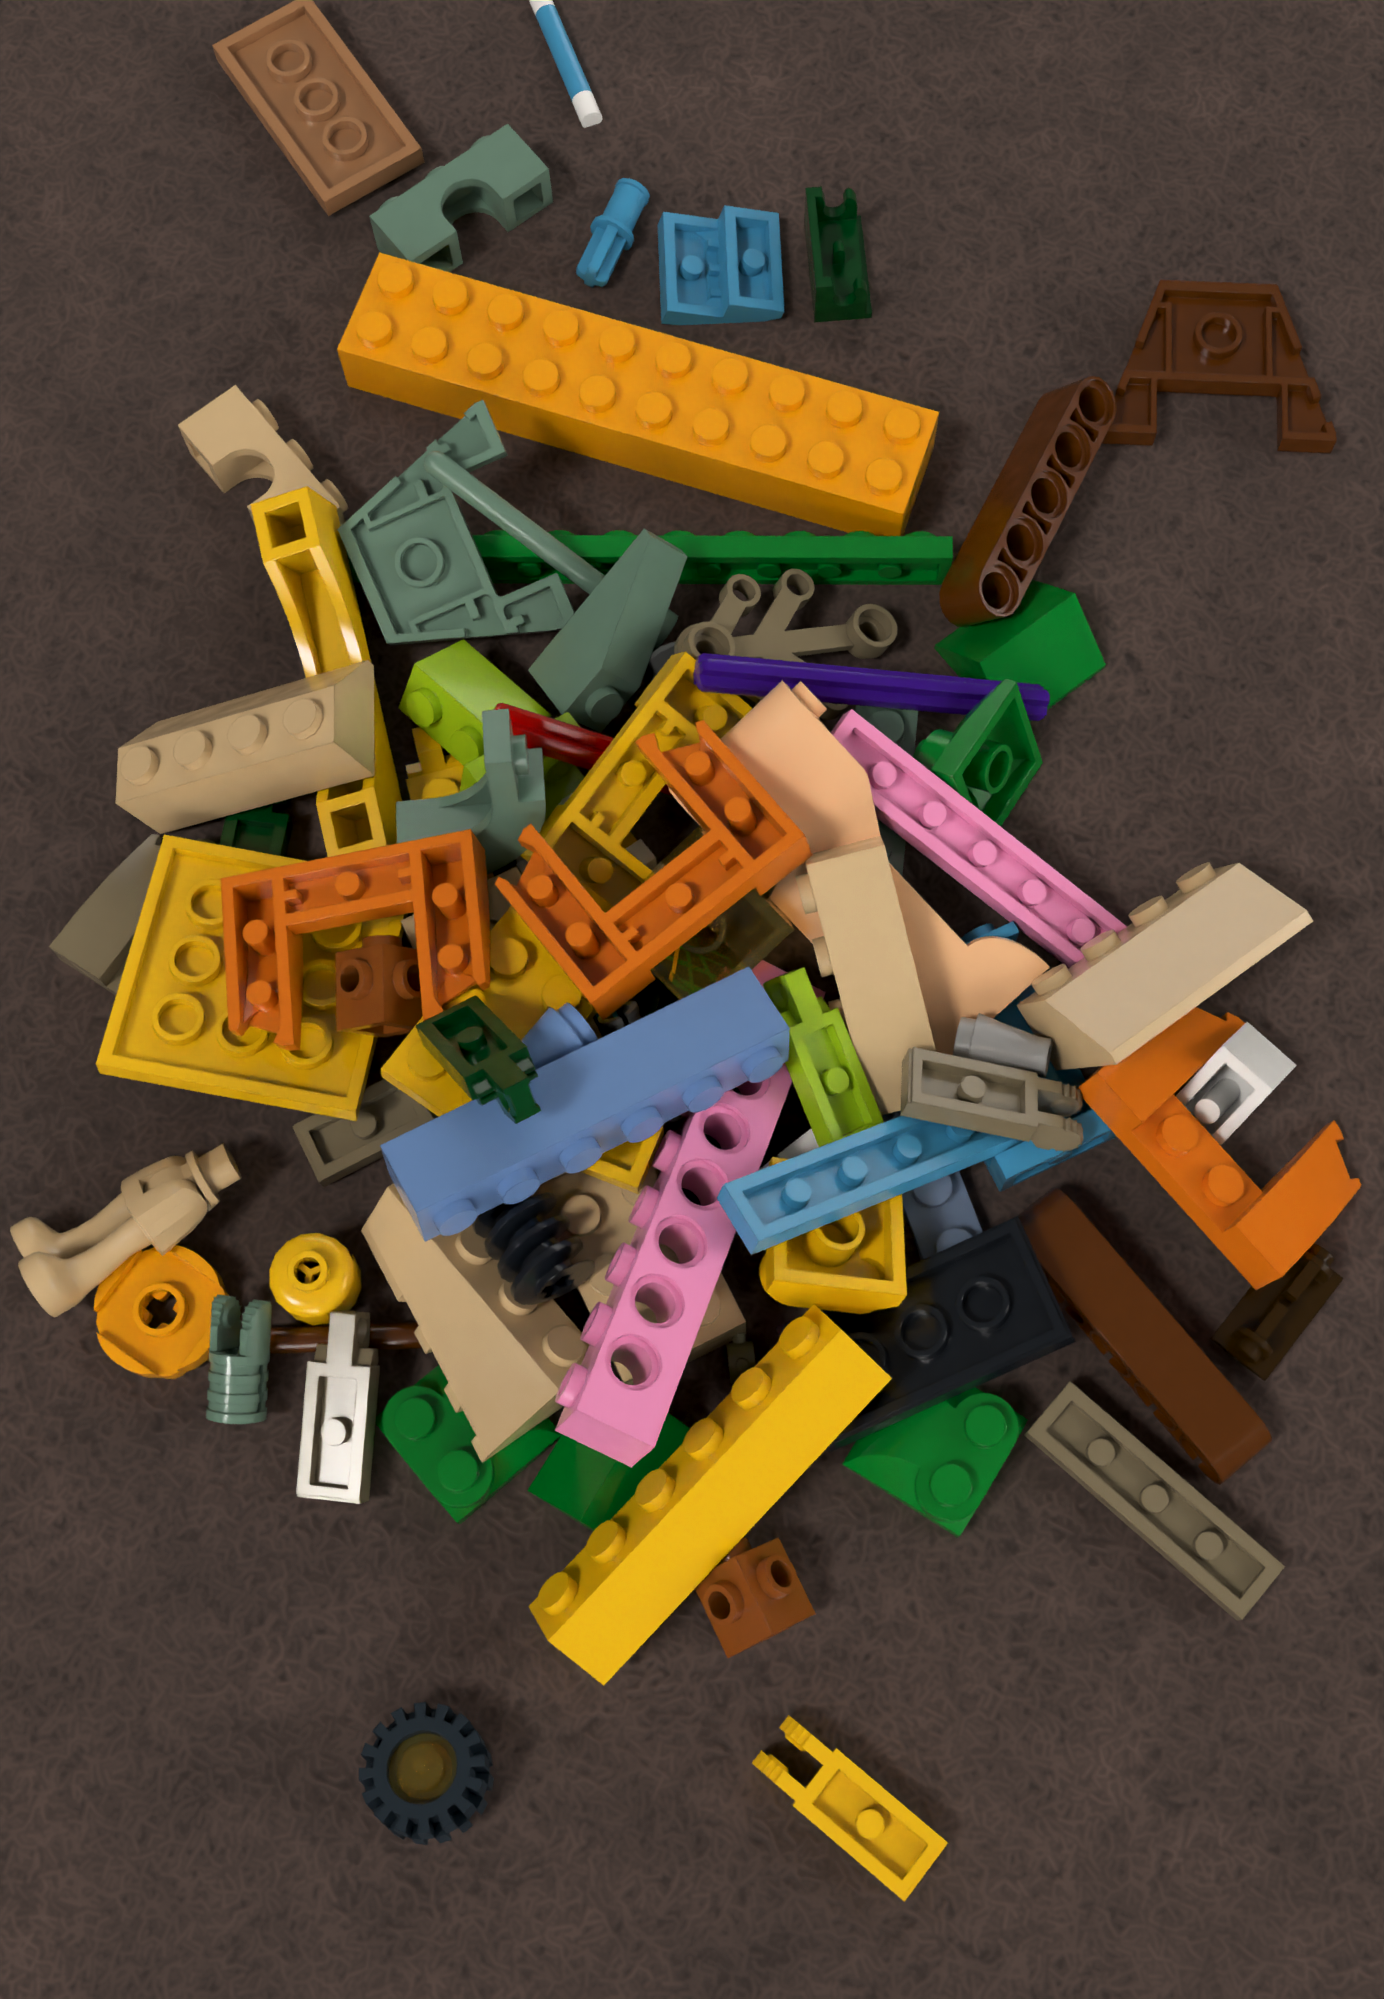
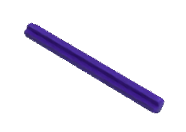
M703 653L697 657L693 672L694 684L702 692L765 697L782 680L791 689L802 681L824 703L967 715L991 690L1002 682ZM1017 682L1029 721H1039L1045 718L1047 706L1050 702L1049 692L1044 690L1039 684Z

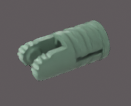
M218 1294L217 1297H214L211 1309L210 1368L208 1369L209 1387L207 1388V1400L209 1402L206 1407V1419L225 1424H250L267 1419L266 1400L268 1399L267 1381L269 1380V1369H267V1366L270 1362L272 1314L270 1301L253 1299V1302H249L248 1306L245 1307V1312L241 1313V1306H239V1300H236V1297Z

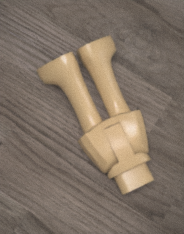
M223 1143L201 1157H198L192 1150L185 1154V1158L182 1156H170L155 1162L125 1178L121 1182L122 1193L97 1215L80 1226L63 1233L56 1232L36 1217L24 1218L11 1226L10 1232L13 1240L24 1257L18 1261L19 1270L26 1285L40 1306L49 1315L57 1317L80 1303L91 1290L134 1253L152 1244L162 1256L165 1255L196 1228L203 1220L207 1210L210 1211L220 1202L218 1192L242 1178L233 1156Z

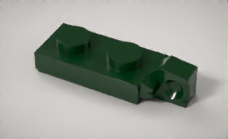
M476 995L416 1025L423 1046L473 1101L477 1100L478 1104L483 1106L496 1099L504 1114L515 1124L541 1111L529 1085L531 1080L538 1077V1074L535 1071L536 1069L527 1046Z

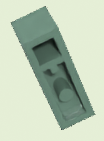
M645 528L528 669L562 715L569 712L576 722L600 733L620 713L622 707L640 687L687 560V556L681 549Z

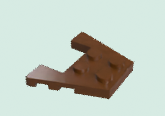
M1160 279L1136 339L1134 349L1114 396L1116 400L1115 417L1102 444L1153 446L1157 434V392L1276 397L1277 451L1331 453L1337 441L1336 431L1332 421L1326 422L1320 407L1321 393L1315 378L1308 376L1301 359L1300 351L1302 345L1278 285Z

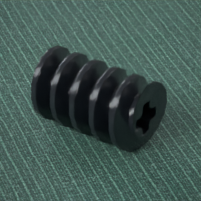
M549 1192L534 1197L531 1195L529 1198L516 1204L502 1203L478 1215L472 1224L475 1233L486 1238L484 1242L486 1252L493 1259L499 1260L497 1267L501 1278L508 1282H513L510 1288L512 1297L522 1305H534L560 1297L588 1280L595 1270L593 1260L588 1259L575 1264L571 1262L583 1249V1242L580 1238L572 1237L560 1242L557 1238L570 1225L568 1217L558 1215L545 1219L544 1216L555 1207L557 1202L554 1194Z

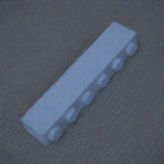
M748 966L536 1069L538 1077L531 1080L529 1085L541 1111L517 1124L504 1114L496 1099L483 1106L478 1104L477 1100H472L380 1145L389 1176L425 1242L440 1234L443 1236L457 1234L472 1225L478 1215L502 1203H519L533 1195L540 1187V1184L564 1172L578 1173L594 1165L604 1152L627 1141L637 1143L646 1140L658 1132L663 1123L687 1111L692 1113L704 1111L717 1103L725 1092L747 1081L758 1083L770 1078L780 1070L783 1063L789 1061L790 1028Z

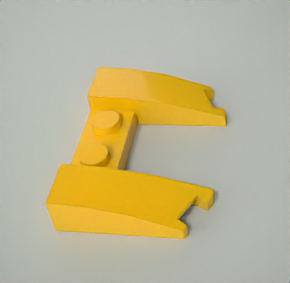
M686 651L670 656L634 704L637 709L565 804L557 805L539 832L605 913L655 874L620 845L666 784L640 752L635 741L644 735L655 733L661 752L699 743L700 740L695 722L702 720L721 739L752 709L738 695L702 692L693 681L696 660ZM527 849L520 856L529 862L533 852Z

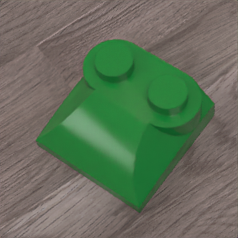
M1005 679L991 690L963 718L953 732L943 729L933 731L918 744L913 758L999 826L1003 824L1043 764L1016 681Z
M438 1365L415 1385L404 1388L392 1396L384 1411L376 1417V1425L431 1494L460 1525L552 1446L562 1434L555 1431V1425L549 1418H546L482 1463L471 1443L476 1434L464 1411L455 1412L444 1391L448 1381Z
M974 1387L857 1440L842 1465L958 1538L986 1495L1028 1419L1015 1412L1009 1403L1001 1397L984 1393Z

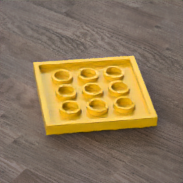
M164 834L96 1061L99 1073L357 1121L378 1037L336 1031L335 953L362 947V939L368 936L391 935L402 938L404 927L401 920L407 918L408 914L304 933L300 1050L289 1051L279 1048L273 1043L277 1035L276 1033L251 1026L241 1037L233 1034L228 1027L221 878L305 862V860Z

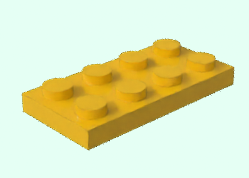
M512 906L508 908L490 931V987L482 991L478 984H476L442 1007L445 1011L476 995L520 1040H522L549 1007L556 1011L568 1002L584 1017L587 1023L596 1014V1011ZM422 1016V1018L418 1021L417 1024H419V1023H421V1022L424 1021V1020H423V1016ZM416 1025L381 1068L382 1078L438 1117L472 1101L423 1046Z

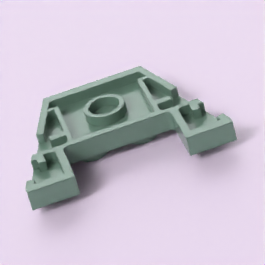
M484 400L474 403L464 413L465 416L438 441L435 439L426 447L427 451L398 478L395 476L337 529L386 643L389 645L560 631L575 613L558 573L505 596H498L454 492L432 477L424 468V459L432 451L444 453L467 472H472L508 456Z

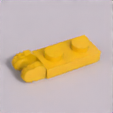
M788 1715L779 1727L784 1732L785 1738L800 1751H807L822 1766L806 1787H804L789 1774L788 1768L772 1754L767 1755L761 1750L752 1764L795 1800L792 1804L793 1807L905 1902L948 1842L837 1748L831 1751Z

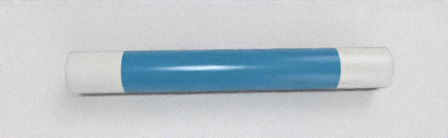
M529 0L581 125L586 128L599 124L602 121V114L553 0Z

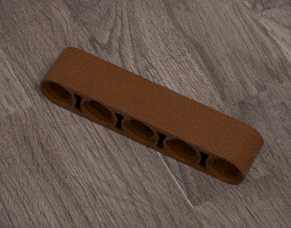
M1089 376L1044 393L1038 400L942 582L939 592V603L944 616L955 626L968 627L1003 618L1013 614L1019 606L1114 420L1116 400L1112 389L1100 377Z
M1055 1187L1051 1188L1018 1215L1058 1303L1060 1304L1064 1300L1068 1303L1069 1306L1064 1310L1103 1355L1109 1351L1113 1356L1108 1360L1109 1363L1147 1407L1152 1404L1155 1405L1157 1408L1153 1412L1155 1417L1192 1460L1196 1457L1202 1460L1198 1467L1210 1480L1221 1485L1271 1443L1272 1436L1257 1413L1065 1193Z

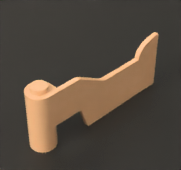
M782 680L721 738L722 742L805 834L812 854L881 836L868 775L860 763L829 732L819 719L827 708L802 681L791 689ZM669 788L670 793L677 800V802L696 821V819L686 809V807L682 804V802L678 799L674 792ZM804 862L774 886L769 899L813 944L812 939L822 937L824 933L818 911L805 915L796 876L808 873L806 863ZM889 863L937 1052L953 1055L956 1033L961 1017L976 1019L980 1013L990 1018H995L1050 966L1029 948L1007 938L985 936L966 944Z

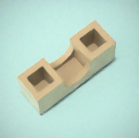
M236 385L178 424L190 454L223 493L250 478H265L272 481L268 491L253 503L308 486L336 505L340 525L346 522L343 512L348 510V505L336 486L328 479L320 483L310 472L313 469V465L302 447L294 439L285 443L277 434L276 430L279 429V426L265 404L259 399L251 403ZM248 505L247 508L254 522L251 505Z

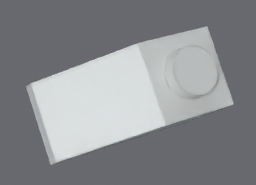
M1246 1022L1216 1051L1176 1097L1212 1137L1222 1145L1297 1065L1251 1024Z

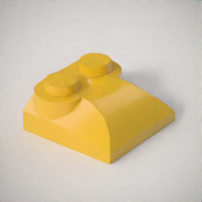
M772 1157L769 1166L788 1159ZM902 1194L767 1248L759 1266V1277L765 1291L779 1303L793 1307L810 1308L815 1304L820 1310L866 1314L876 1310L898 1307L907 1296Z

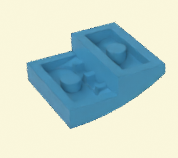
M724 205L718 219L670 212L662 213L657 225L661 324L698 325L765 322L782 317L784 313L779 213Z

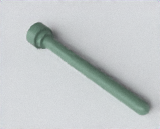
M432 451L426 455L424 468L427 473L589 595L604 578V574L444 453ZM669 608L653 652L664 642L678 620V615Z

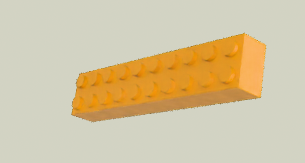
M380 252L337 348L349 387L458 419H462L465 416L464 413L474 403L484 400L496 429L499 431L847 533L866 531L876 536L904 535L934 449L939 417L938 411Z

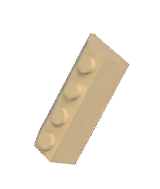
M368 660L156 722L118 748L116 804L159 834L375 776L374 665Z
M1210 862L1193 868L1178 878L1176 884L1180 890L1164 900L1163 896H1157L1130 912L1128 916L1132 924L1116 934L1114 929L1106 931L1083 945L1080 950L1084 958L1070 968H1067L1065 964H1061L1036 978L1031 983L1035 992L1016 1006L1034 1035L1052 1039L1050 1061L1056 1071L1117 1065L1312 923L1313 920L1308 911L1240 863L1213 869Z

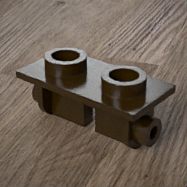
M1313 1244L1283 1277L1258 1290L1251 1286L1210 1339L1255 1375L1266 1381L1344 1279L1330 1268L1334 1262V1257L1323 1247Z

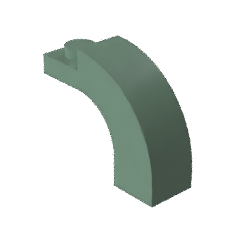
M509 709L482 711L486 773L477 783L466 790L449 796L396 802L397 843L471 829L485 849L487 874L506 866L527 850L518 841L522 830L529 824H532L539 833L546 814L542 748L528 749L525 734L513 735Z

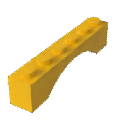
M308 486L250 504L263 564L277 591L301 657L305 677L308 678L366 660L371 662L346 548L337 530L341 525L336 505ZM375 677V776L317 791L316 806L327 857L397 844L396 802L402 801Z

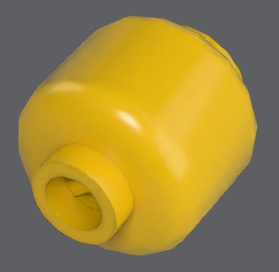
M322 1233L301 1234L287 1241L275 1254L269 1269V1285L276 1302L296 1320L311 1325L329 1324L330 1312L350 1310L356 1304L362 1288L361 1270L355 1257L336 1238Z

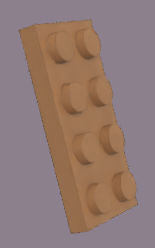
M294 0L212 45L218 63L328 216L425 163L420 145L313 0Z

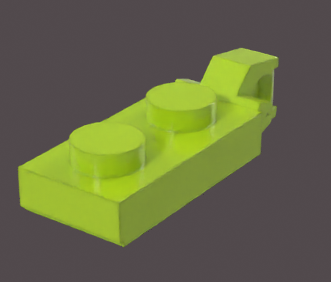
M805 968L790 971L763 983L764 990L790 1028L789 1061L785 1062L818 1146H824L884 1123L838 1007L830 1010L822 996L816 998Z

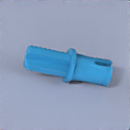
M630 178L619 179L603 214L595 217L590 226L592 237L576 267L577 276L583 279L584 284L588 287L593 288L595 285L605 286L623 250H629L634 242L632 231L650 197L648 190L636 180Z

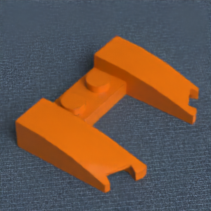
M704 720L695 722L700 740L699 743L661 752L655 733L644 735L635 741L640 752L701 825L706 834L605 913L532 824L525 827L518 838L521 846L532 851L533 854L517 885L515 886L501 877H498L495 882L498 890L602 1020L609 1017L655 980L650 971L751 890L754 889L762 896L812 856L805 834Z
M471 829L221 878L228 1027L235 1035L242 1037L249 1026L276 1033L277 1035L273 1043L279 1048L289 1051L300 1050L303 1001V934L414 912L424 1021L443 1012L444 1009L442 1007L474 985L478 984L482 991L490 987L491 934L486 855L484 847Z
M1195 1007L1117 1065H1107L1098 1068L1077 1089H1080L1082 1098L1251 1286L1258 1290L1284 1276L1337 1218L1360 1189L1361 1183L1359 1178L1350 1179L1337 1145L1344 1138L1334 1120L1323 1127L1262 1189L1251 1180L1174 1095L1245 1024L1239 1017L1229 1012L1219 1018Z

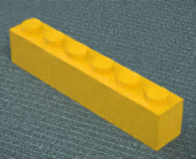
M813 1304L802 1317L794 1319L785 1327L779 1341L755 1367L746 1370L737 1378L731 1392L708 1417L699 1420L688 1430L683 1443L658 1469L651 1471L640 1481L635 1494L610 1520L601 1523L592 1532L586 1546L561 1572L555 1573L543 1584L538 1597L528 1607L546 1639L604 1686L892 1378L825 1313Z

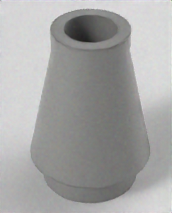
M979 1013L976 1019L961 1017L956 1033L953 1055L1036 1072L1037 1076L1046 1078L1052 1051V1039L1036 1036Z

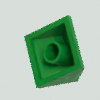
M1033 579L1013 614L968 627H959L935 644L934 647L959 677L997 681L1009 679L1018 683L1041 685L1050 695L1047 710L1106 666L1076 594Z
M667 1413L655 1448L632 1467L562 1434L527 1491L593 1532L601 1523L610 1520L635 1494L640 1481L648 1473L658 1469L683 1443L684 1437L690 1428L670 1413Z

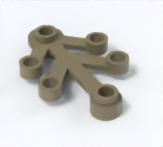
M794 568L785 571L774 585V601L754 634L732 637L731 634L740 617L748 615L761 598L760 587L752 577L745 574H736L727 581L720 591V606L710 622H701L685 628L675 642L674 654L686 651L696 660L701 655L698 651L709 654L804 662L797 656L848 650L857 658L872 659L882 655L893 643L897 636V624L893 616L885 608L876 604H864L852 614L845 624L785 631L795 612L805 606L815 590L812 578L806 572ZM787 584L796 587L800 595L792 593L788 589ZM733 590L743 593L747 601L738 599L734 595ZM746 696L755 702V706L764 698ZM821 702L827 710L820 718L826 720L836 719L849 705Z

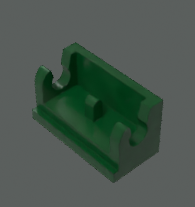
M821 186L805 188L804 229L814 323L872 318L861 215L857 216V198L851 188L845 189L843 193L844 202L836 207L826 206Z

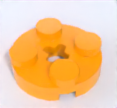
M175 1245L163 1256L155 1247L134 1253L104 1279L97 1288L93 1311L97 1312L96 1325L99 1333L96 1332L100 1346L115 1363L134 1374L146 1378L176 1379L183 1376L186 1372L198 1368L209 1359L211 1309L214 1297H217V1294L229 1296L221 1276L199 1254L182 1246ZM170 1295H173L177 1300L173 1307V1310L177 1313L175 1319L171 1324L161 1323L156 1329L151 1328L148 1324L151 1322L153 1315L146 1309L149 1302L153 1298L164 1302Z

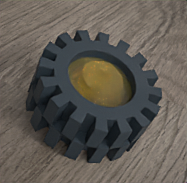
M426 1702L414 1703V1712L407 1714L402 1707L392 1712L391 1715L395 1721L388 1727H385L380 1721L372 1731L377 1736L374 1745L365 1743L361 1756L366 1760V1767L359 1768V1781L365 1787V1792H362V1796L366 1805L374 1812V1816L394 1835L403 1840L405 1837H408L415 1844L428 1845V1839L435 1838L439 1843L452 1840L450 1832L459 1828L464 1833L472 1827L473 1824L469 1821V1818L475 1811L481 1815L488 1804L484 1799L486 1790L492 1791L494 1778L489 1772V1767L493 1766L491 1754L485 1747L484 1740L461 1713L456 1715L449 1706L439 1703L437 1709H431Z

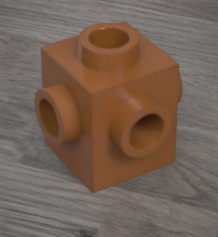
M376 935L363 938L362 947L335 953L336 1031L377 1037L410 1033L423 1016L417 949L403 947L401 937Z
M747 1537L741 1539L695 1588L727 1658L739 1654L816 1614L779 1537L755 1548H752Z

